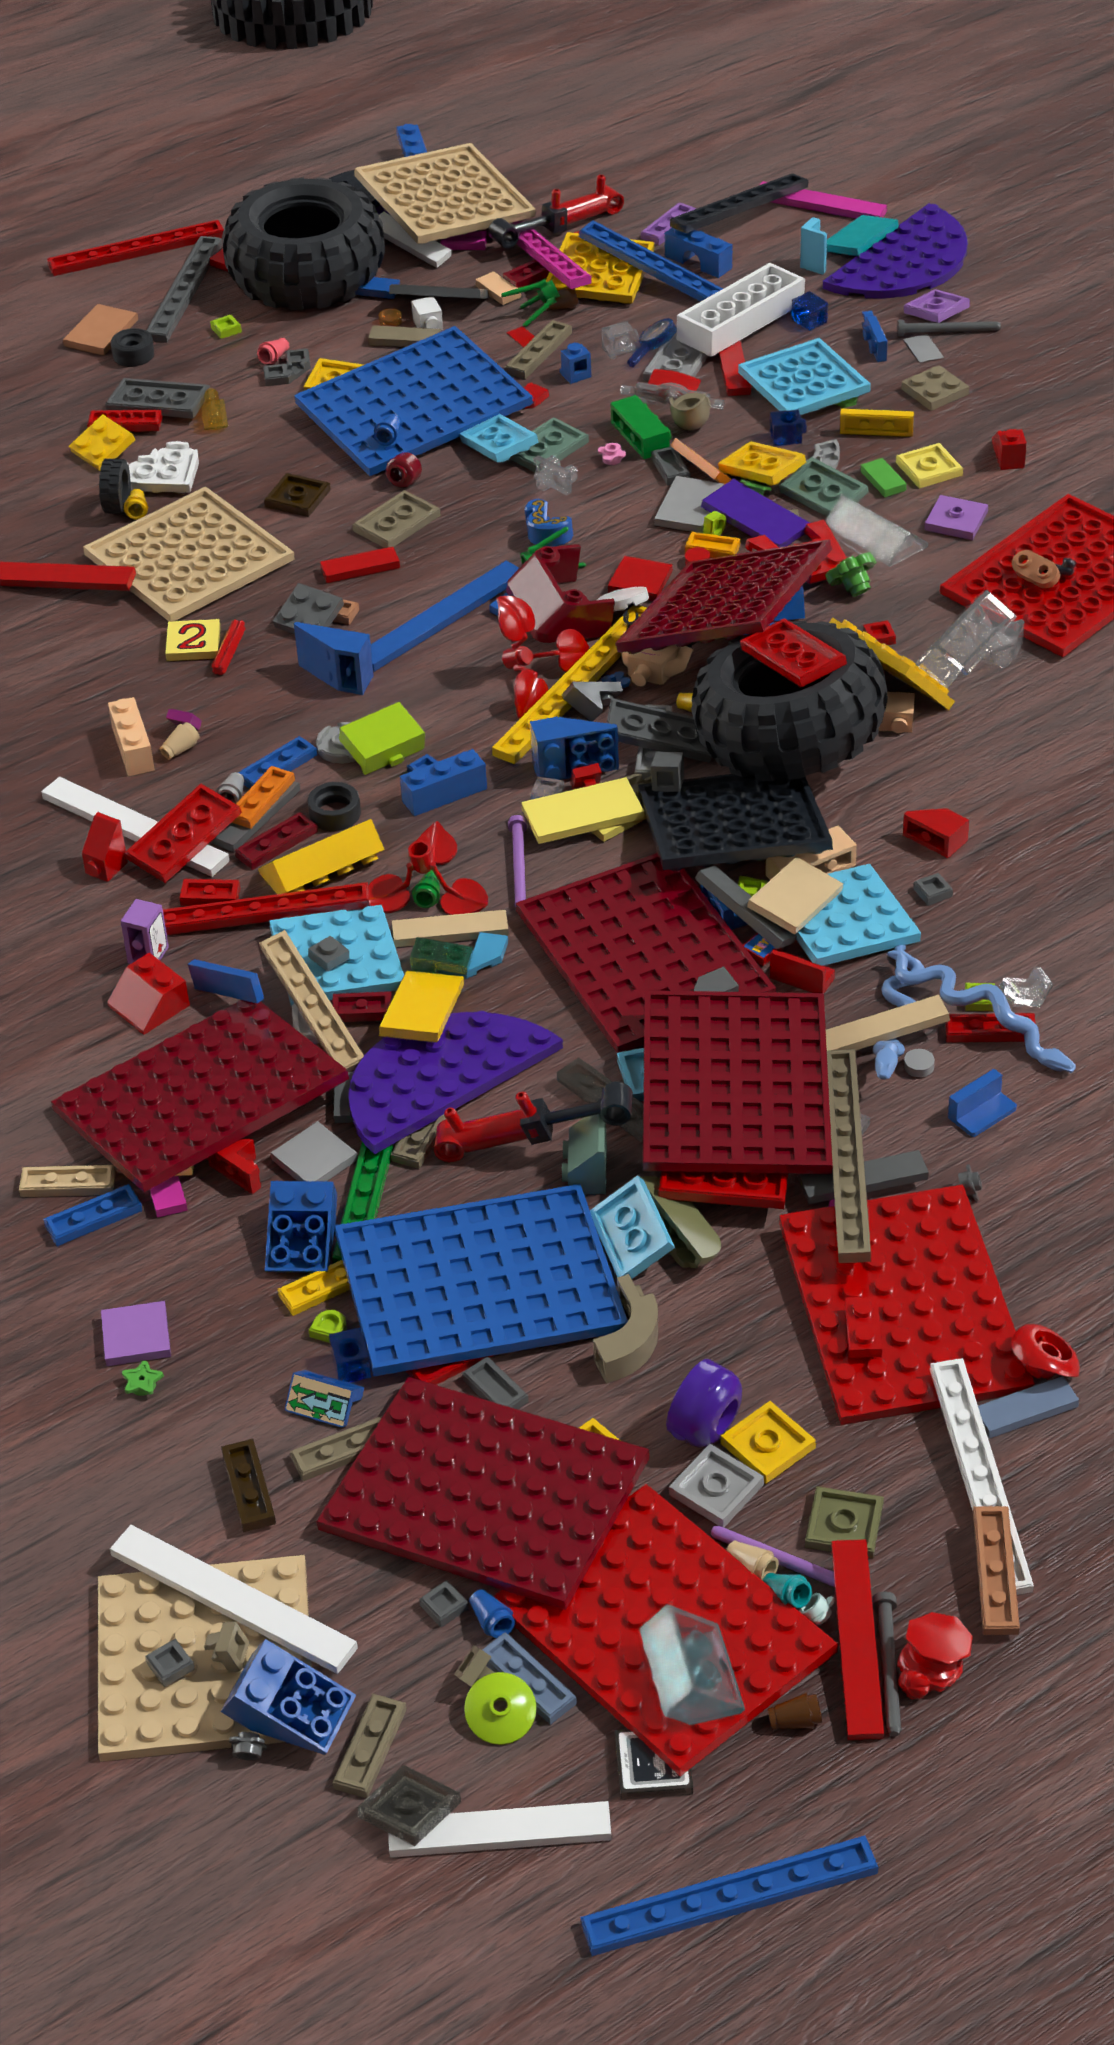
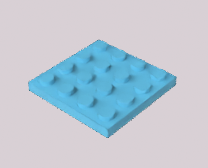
M820 338L738 364V373L787 419L796 418L800 415L838 404L841 401L858 397L870 392L871 383Z
M871 864L828 873L829 876L843 883L842 891L796 933V940L812 963L821 966L892 949L898 945L920 942L921 938L920 930Z
M382 905L367 906L364 909L350 911L339 910L270 920L271 935L274 936L284 930L287 932L329 1000H333V994L398 990L404 973ZM332 936L349 949L350 959L327 972L308 957V948ZM288 993L290 1004L292 1006L295 1003L293 1002L292 998Z

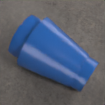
M390 414L375 426L374 437L378 443L388 445L395 442L401 424V418L398 415Z
M481 1589L472 1594L469 1603L484 1633L494 1638H498L504 1632L509 1634L515 1625V1619L512 1616L513 1611L487 1593L486 1590Z

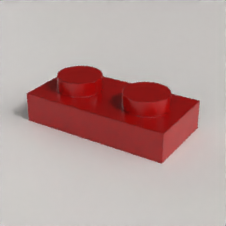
M183 879L180 905L193 906L238 900L240 881Z
M845 1297L849 1358L882 1357L883 1349L878 1297Z

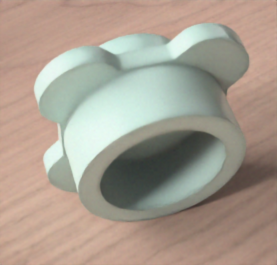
M815 1593L812 1595L809 1603L800 1608L799 1611L819 1626L830 1617L832 1611L829 1608L834 1604L835 1599L832 1596L825 1599L820 1593Z

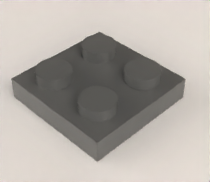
M298 583L273 620L275 628L295 634V622L329 627L343 607L344 602L341 597Z

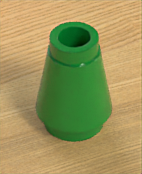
M432 870L426 873L412 890L414 902L421 908H430L436 905L440 899V882Z

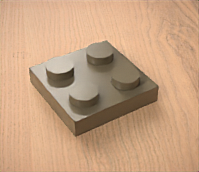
M940 365L903 380L901 389L931 411L969 395V386Z

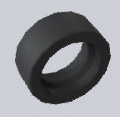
M324 783L314 788L307 799L310 820L316 823L318 828L325 831L345 830L353 826L361 815L358 791L347 783ZM340 802L347 804L346 807L340 810L330 811L321 809L322 806L328 803Z

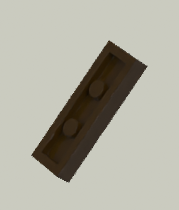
M254 1439L221 1446L223 1460L243 1532L275 1525L276 1518Z

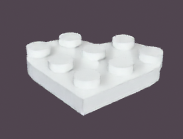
M176 441L167 442L166 447L158 451L156 448L153 449L150 455L138 456V461L131 464L128 463L131 491L133 489H140L154 493H190L199 465L198 450L191 449L189 443Z

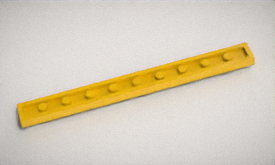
M633 605L628 610V621H634L636 612L640 616L647 608L641 605ZM623 616L492 747V756L516 764L531 749L530 721L562 717L572 707L562 696V693L572 682H596L621 657V653H618L615 643L623 635V631L627 629Z

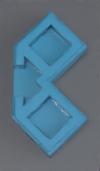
M480 932L473 952L445 948L438 966V973L464 976L467 979L476 975L478 970L488 965L493 967L502 963L508 945V936Z

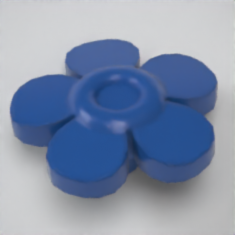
M621 671L615 672L612 675H605L601 679L602 682H621L622 690L630 685V679L625 677Z

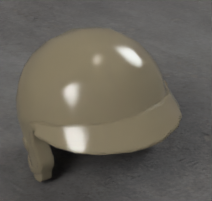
M692 392L678 397L675 401L673 397L669 400L672 419L679 428L693 431L701 428L707 422L711 403L706 394Z

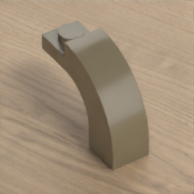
M629 1274L617 1278V1291L625 1314L629 1319L628 1322L614 1333L593 1339L594 1361L606 1384L624 1378L640 1369L653 1354L658 1341V1306L653 1293L644 1295L640 1285H634Z

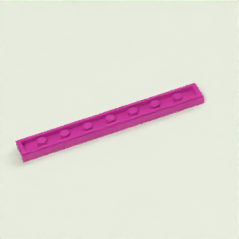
M516 221V222H512V223H510V224L516 225V224L522 223V222H524V221ZM530 229L520 233L516 244L567 287L573 289L592 284L591 275L536 230Z

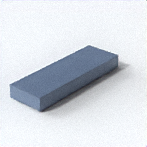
M1064 1376L979 1405L978 1408L988 1438H992L1077 1408L1079 1399Z
M506 1632L482 1649L491 1656V1659L486 1664L488 1668L495 1673L513 1674L527 1683L535 1697L536 1712L550 1725L577 1704V1697Z

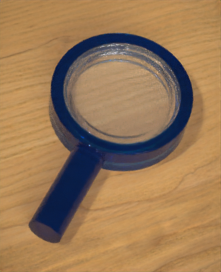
M671 318L657 321L643 331L638 339L641 346L627 360L630 367H635L650 350L662 346L675 335L677 327Z

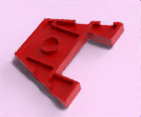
M820 520L806 524L804 533L812 541L805 543L830 539L832 550L809 576V579L805 581L809 584L826 580L825 574L847 558L826 521ZM766 535L749 538L745 544V548L750 552H753L754 549L759 551L778 548Z

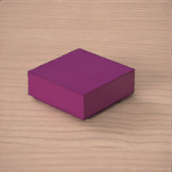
M168 709L166 718L173 724L183 725L185 722H188L196 730H200L202 721L193 713Z

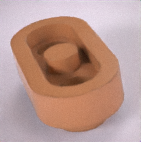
M1030 550L1020 551L1013 557L1012 567L1019 577L1041 588L1053 587L1059 581L1060 571L1054 562ZM1044 570H1048L1047 573L1041 574Z

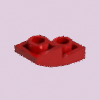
M654 369L646 389L665 398L668 397L670 392L680 397L687 393L697 392L701 380L676 371Z

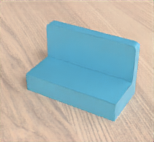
M812 217L801 227L800 268L824 274L826 272L827 233L820 231V219Z

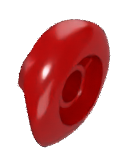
M1038 1324L1023 1325L1015 1332L1011 1341L1012 1349L1015 1355L1022 1361L1026 1371L1035 1378H1046L1047 1381L1056 1374L1067 1377H1079L1080 1365L1075 1351L1056 1332Z

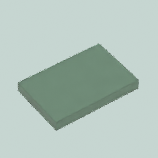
M553 417L532 430V432L537 434L539 443L531 446L525 452H519L511 456L510 460L540 474L589 443V435Z
M813 457L807 460L803 466L797 469L795 473L779 486L781 493L834 521L839 520L869 492L868 486Z

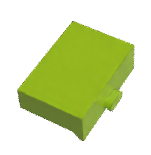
M397 702L340 727L339 741L361 766L363 774L367 775L389 764L392 767L402 763L405 757L423 750L425 746V732L403 705Z

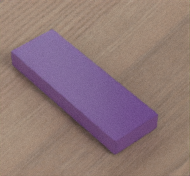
M679 202L641 232V239L654 242L656 245L662 244L664 242V233L672 228L670 227V219L696 208Z

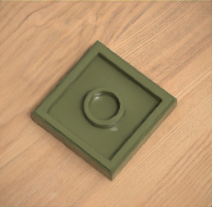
M816 1486L805 1539V1548L832 1552V1541L867 1539L868 1558L873 1559L884 1497Z

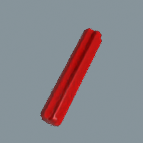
M235 619L231 622L211 665L213 668L212 672L215 675L225 674L246 629L243 620L238 621Z

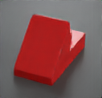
M240 1139L208 1157L210 1167L252 1195L261 1188L260 1171L254 1163L256 1151L253 1139Z

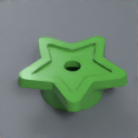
M743 479L740 481L761 495H764L766 490L771 491V487Z
M142 1361L136 1369L123 1370L122 1376L128 1381L125 1393L133 1392L139 1396L152 1395L156 1382L164 1377L163 1372L151 1370L147 1361Z

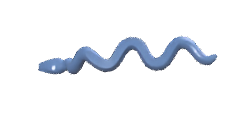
M905 945L895 947L894 950L901 951L906 955L908 959L907 967L911 971L925 968L921 961L904 951L906 949ZM896 975L884 981L881 988L882 995L891 1004L900 1007L916 1002L911 997L897 991V989L909 985L900 982ZM896 1038L878 1041L873 1046V1053L876 1055L875 1069L877 1077L882 1080L890 1078L897 1066L898 1057L904 1054L905 1047Z
M888 951L887 956L896 960L895 975L900 982L915 985L940 979L942 980L940 997L951 1006H966L981 1000H989L992 1003L996 1018L1002 1026L1008 1030L1024 1034L1026 1052L1032 1058L1037 1059L1042 1065L1056 1071L1072 1073L1076 1069V1065L1059 1049H1044L1040 1046L1038 1026L1030 1018L1012 1012L1004 993L997 986L981 984L966 990L955 991L956 974L952 968L941 964L932 965L917 971H908L906 955L901 951Z

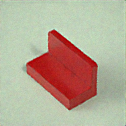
M773 950L770 953L771 979L811 993H825L835 979V969L812 963V961L777 950Z

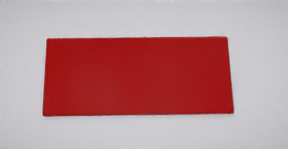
M523 326L506 332L523 347L535 337Z

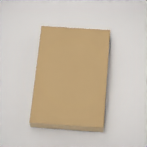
M795 857L749 899L747 907L789 932L796 934L842 891L843 883Z

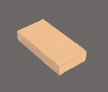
M494 271L475 279L476 287L487 289L488 295L502 305L521 297V293L501 297V293L517 289V287Z

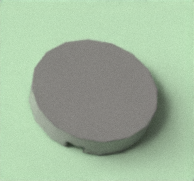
M340 722L332 728L329 725L318 733L316 738L317 750L324 760L340 764L356 761L339 741L340 727L351 722Z

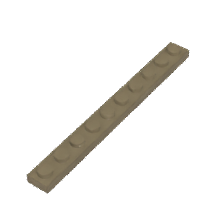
M855 1049L827 1051L838 1260L839 1263L871 1262Z

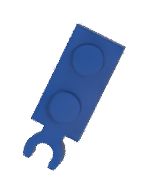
M864 311L862 312L864 322H862L863 338L865 341H868L869 351L871 354H874L877 362L887 361L888 341L873 312Z

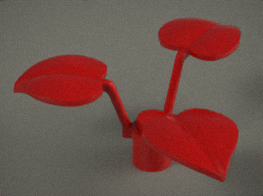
M499 596L496 599L500 630L507 640L516 642L511 645L512 648L506 649L503 652L502 661L506 668L521 671L517 675L514 685L515 708L517 717L520 719L548 691L546 682L541 678H537V672L525 667L535 658L559 655L558 665L562 671L567 672L590 648L581 633L574 629H566L561 631L557 637L556 646L558 650L533 654L529 648L521 646L528 638L526 633L532 631L535 627V617L531 607L520 598Z
M438 821L428 827L417 841L410 844L408 853L411 862L406 865L407 875L404 882L397 875L385 874L377 877L368 885L370 906L382 905L384 913L396 912L408 904L411 895L405 888L410 885L413 870L420 874H426L431 870L434 872L441 886L447 892L441 897L440 903L443 911L448 915L479 912L488 906L489 899L485 889L472 879H457L452 887L446 884L436 864L444 865L450 862L457 854L458 848L455 839Z

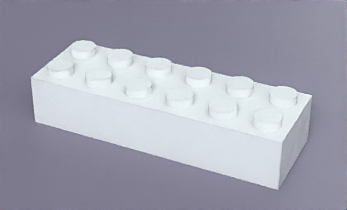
M768 263L678 314L677 340L712 357L804 303L805 278L772 263Z

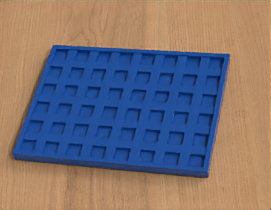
M456 326L294 395L295 403L369 476L385 470L390 459L400 453L409 452L415 456L460 437L459 433L498 414L507 416L533 404V396ZM390 414H396L401 418V424L395 442L388 445L378 443L374 437L375 426Z
M581 1184L335 1225L336 1238L373 1376L604 1336L618 1331L628 1322Z

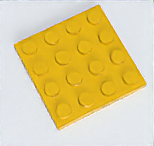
M567 232L559 250L591 275L592 284L575 288L577 298L633 304L645 272L581 239L579 233ZM630 239L652 252L655 250L654 242ZM549 272L546 282L552 280L557 290L566 287L563 282Z
M832 617L829 623H835L837 629L849 628L858 633L860 639L865 640L869 649H872L879 658L884 670L950 710L955 701L947 695L949 690L929 676L927 672L916 666L907 657L897 654L891 647L884 643H879L877 639L867 632L860 631L846 619L841 623Z

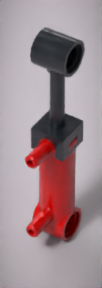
M598 175L595 193L560 203L561 191L553 189L551 202L542 204L541 217L516 225L510 224L503 218H497L489 227V236L503 247L511 248L518 242L521 232L544 226L555 234L567 230L568 224L605 212L612 215L616 214L624 206V197L610 186L605 185L606 177L604 175Z
M611 1082L603 1087L602 1095L598 1102L550 1112L543 1098L530 1100L527 1093L523 1091L519 1092L515 1097L521 1108L520 1110L462 1122L454 1108H448L444 1112L446 1120L441 1121L437 1126L434 1154L442 1161L456 1162L464 1156V1153L527 1139L531 1145L552 1141L553 1124L600 1114L601 1119L605 1123L621 1126L626 1124L631 1118L633 1092L625 1083Z

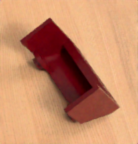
M580 544L556 547L544 546L536 550L508 579L506 590L508 596L522 599L531 607L534 613L535 627L530 633L539 642H556L561 631L566 629L577 630L585 639L602 637L612 626L615 606L613 598L589 601L581 591L576 589L562 591L557 584L577 580L581 551Z

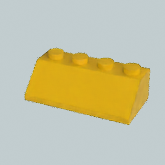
M369 819L258 868V871L277 894L305 891L303 885L310 882L313 883L314 887L329 880L328 874L337 871L338 876L354 869L352 864L360 860L363 865L378 859L376 853L385 849L372 820Z

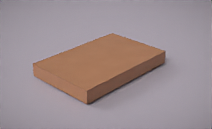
M97 304L63 339L64 346L104 356L111 349L112 337L119 331L130 329L138 321V313Z

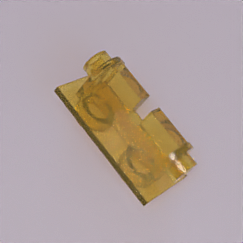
M209 388L204 393L205 402L201 407L204 430L227 428L228 422L224 399H219L217 390Z

